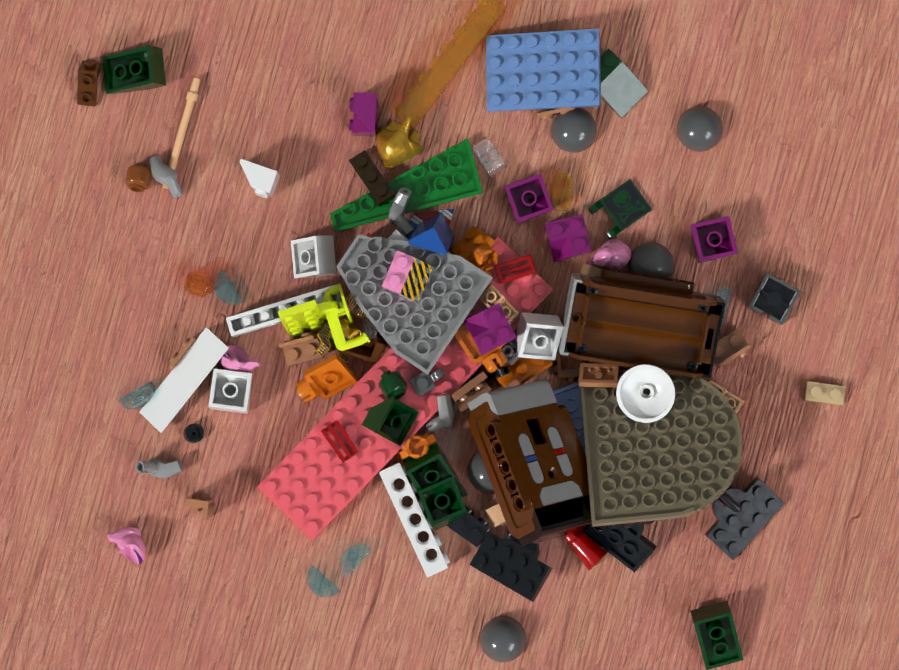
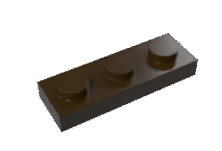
M365 150L349 160L379 206L395 197L394 192Z

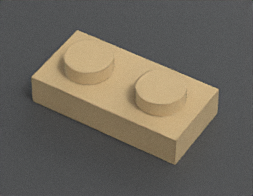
M806 381L804 400L843 405L846 386Z

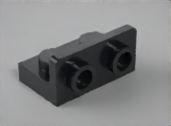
M466 507L468 512L447 526L477 547L489 532V523L481 517L476 519L472 516L473 511Z

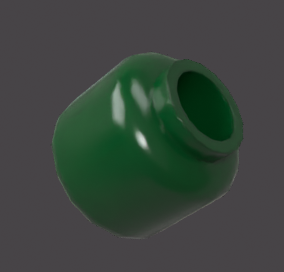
M389 370L381 375L382 379L379 381V388L386 398L393 397L397 400L406 394L407 383L398 371L391 372Z

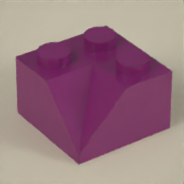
M354 92V97H350L349 103L350 112H353V119H350L349 131H353V136L376 137L378 96L376 93Z
M541 174L504 186L517 225L554 210Z
M583 214L545 223L544 226L553 262L592 252Z
M729 216L689 226L698 264L738 254Z
M499 303L464 320L481 355L517 338Z

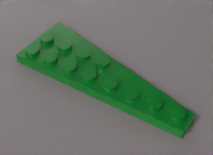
M465 139L387 182L395 196L399 189L403 187L411 191L404 214L483 194L469 139ZM369 192L330 213L335 233L388 219L394 198L379 206Z

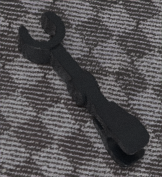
M508 366L486 374L488 377L485 380L486 383L497 377L509 374Z

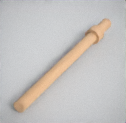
M193 78L190 92H187L186 106L168 165L174 171L194 102H197L198 99L197 92L201 80ZM163 184L162 188L168 189L167 185Z

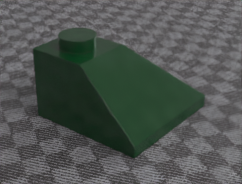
M391 397L371 407L362 425L401 446L419 412Z
M453 476L417 491L429 522L435 530L454 523L468 512Z

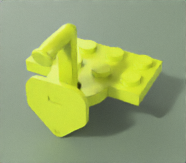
M341 284L327 288L322 303L317 304L316 300H312L278 311L279 318L289 336H300L304 334L303 331L309 329L311 331L321 329L322 325H325V319H327L338 350L344 351L370 342L365 332L357 338L345 340L339 317L347 314L349 322L352 323L353 320ZM340 293L342 301H333L332 295Z

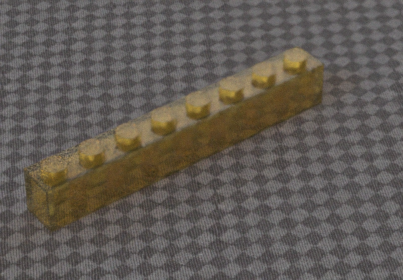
M478 0L476 2L477 8L474 12L470 10L464 18L466 20L462 27L459 25L453 32L454 38L451 42L446 41L441 48L443 51L439 57L435 56L429 64L431 68L428 72L423 71L418 78L420 81L416 87L412 86L406 94L408 98L405 102L401 101L397 105L395 116L403 122L405 117L411 116L410 128L414 130L505 12L506 6L500 1Z

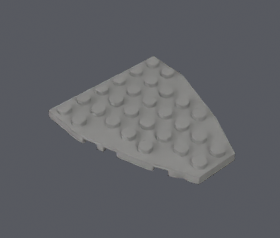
M357 235L336 266L358 306L393 351L427 375L493 279V277L459 255L449 253L443 255L410 245L407 241L366 235ZM397 250L433 266L419 303L382 288Z

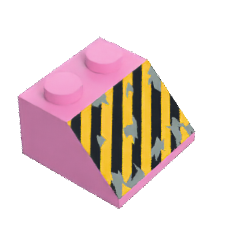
M397 250L382 288L419 303L433 266Z

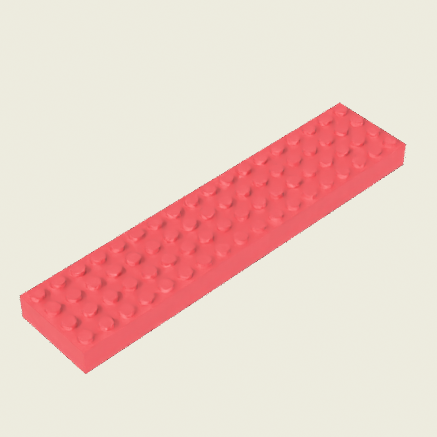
M499 237L494 240L496 243L492 249L497 252L498 261L497 264L491 261L490 265L494 267L495 265L520 258ZM522 261L503 268H499L500 272L511 268L524 265L526 263ZM528 267L516 272L503 275L501 277L502 279H505L517 274L530 271L531 268ZM495 268L482 270L493 277L484 292L493 284L519 312L520 316L521 312L532 313L553 291L537 273L499 284ZM478 299L466 319L488 308ZM520 316L510 324L513 331L518 327ZM454 336L429 373L431 375L442 369L445 376L433 382L436 388L419 397L410 379L423 373V371L397 355L390 348L257 487L309 538L314 540L402 449L401 447L405 445L407 439L415 435L438 411L437 395L450 394L451 397L477 371L482 363L479 362L474 365ZM389 370L391 372L398 371L407 383L406 394L397 400L419 412L401 446L362 425L370 408L388 399L379 388V381L382 379L381 375ZM336 420L359 451L344 463H342L321 432ZM336 426L333 427V429L335 430L339 438L342 440L346 448L349 450V452H353L352 448L345 440V438L338 430V428ZM330 430L327 431V434L330 436V438L332 439L336 447L339 449L343 457H346V453L339 445L335 437L332 435Z

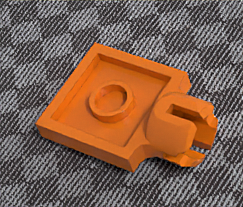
M474 226L466 231L463 238L450 252L453 255L463 257L482 270L494 268L489 263L492 261L497 264L498 261L497 252L492 249L496 242Z
M466 325L460 327L454 335L474 365L481 362L488 372L493 373L498 370L492 361L493 359H496L500 367L507 363V358L501 349L503 345L481 355Z
M335 354L305 370V378L296 383V390L300 398L307 396L302 399L304 402H309L318 396L326 400L356 384L357 377L340 357Z
M520 357L512 366L506 363L503 367L508 366L510 373L499 378L497 377L496 380H498L502 387H505L512 381H517L522 385L552 366L553 363L551 360ZM496 364V366H497L498 369L503 368V367H500L499 364Z
M430 432L422 436L413 435L401 447L403 451L399 452L402 459H407L408 457L420 458L427 454L429 446L438 442L439 439L436 434H430Z

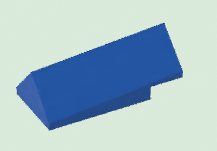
M440 212L419 223L408 244L446 255L450 249L454 234L443 213Z

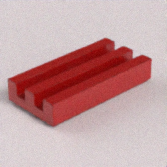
M531 254L494 266L499 284L537 273ZM529 260L527 264L502 272L499 270V268ZM531 267L530 271L517 274L505 279H502L501 277L503 275Z
M337 420L321 431L342 463L359 452ZM336 426L338 428V430L341 432L345 440L352 448L353 452H349V450L346 448L342 440L339 438L333 427ZM330 430L332 435L335 437L339 445L346 453V457H343V455L336 447L330 436L327 434V431Z

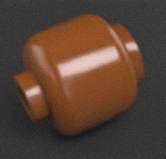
M136 163L130 166L125 180L129 190L141 193L148 189L152 177L151 170L143 163Z

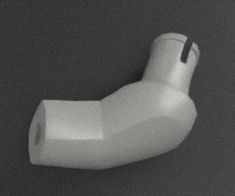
M160 156L151 157L149 164L152 177L157 182L167 185L173 198L181 196L184 191L177 181V173L171 167L165 165Z
M403 187L399 189L393 200L388 219L390 223L395 224L405 237L414 228L404 217L411 191Z
M450 394L437 395L439 416L426 422V427L432 426L428 428L429 432L434 433L441 427H450L454 423V410Z
M151 458L148 461H138L135 465L138 473H148L151 476L166 479L184 471L179 460L167 463L157 458Z

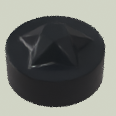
M190 424L184 429V438L189 443H197L204 436V430L199 424Z

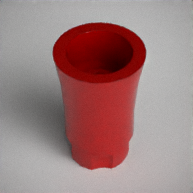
M575 527L564 539L570 545L569 548L581 559L589 571L608 553L585 533H582L578 527Z

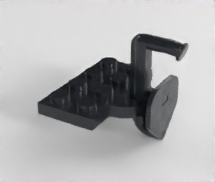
M757 477L744 491L736 487H728L712 504L713 514L717 521L705 535L728 557L734 560L785 503Z
M590 516L574 524L575 527H578L634 573L657 547L642 535L644 524H652L654 521L592 527Z
M509 529L504 540L488 532L469 564L532 602L535 601L553 569L537 560L540 552L538 540L532 541L530 534L522 539H517L510 534Z

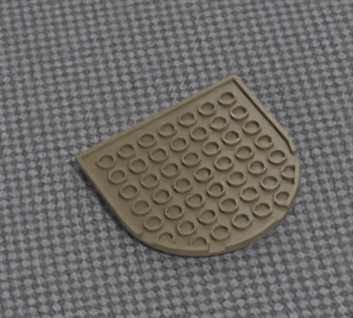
M619 374L618 382L623 374ZM668 374L675 387L673 406L663 418L650 423L638 422L625 415L617 402V388L580 387L592 527L688 516L706 508L726 491L740 465L743 448L742 432L736 412H734L728 399L715 386L700 377L694 378ZM648 388L643 390L646 395L651 393Z

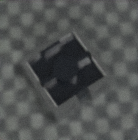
M766 273L747 308L760 315L762 313L769 315L767 319L781 326L801 291Z

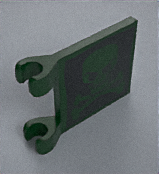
M631 179L589 207L591 214L604 207L616 224L615 227L606 233L609 239H612L652 210Z

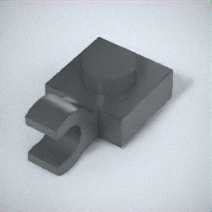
M442 369L431 375L423 372L410 379V382L420 397L436 388L433 382L444 377L445 374Z

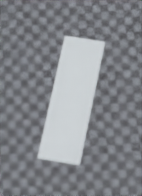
M206 327L139 413L162 433L229 348Z

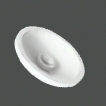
M650 364L637 365L627 370L620 378L616 390L617 402L621 410L629 418L642 423L655 422L663 418L672 408L675 400V387L672 379L663 369ZM645 388L650 390L651 393L649 395L644 394L643 390Z

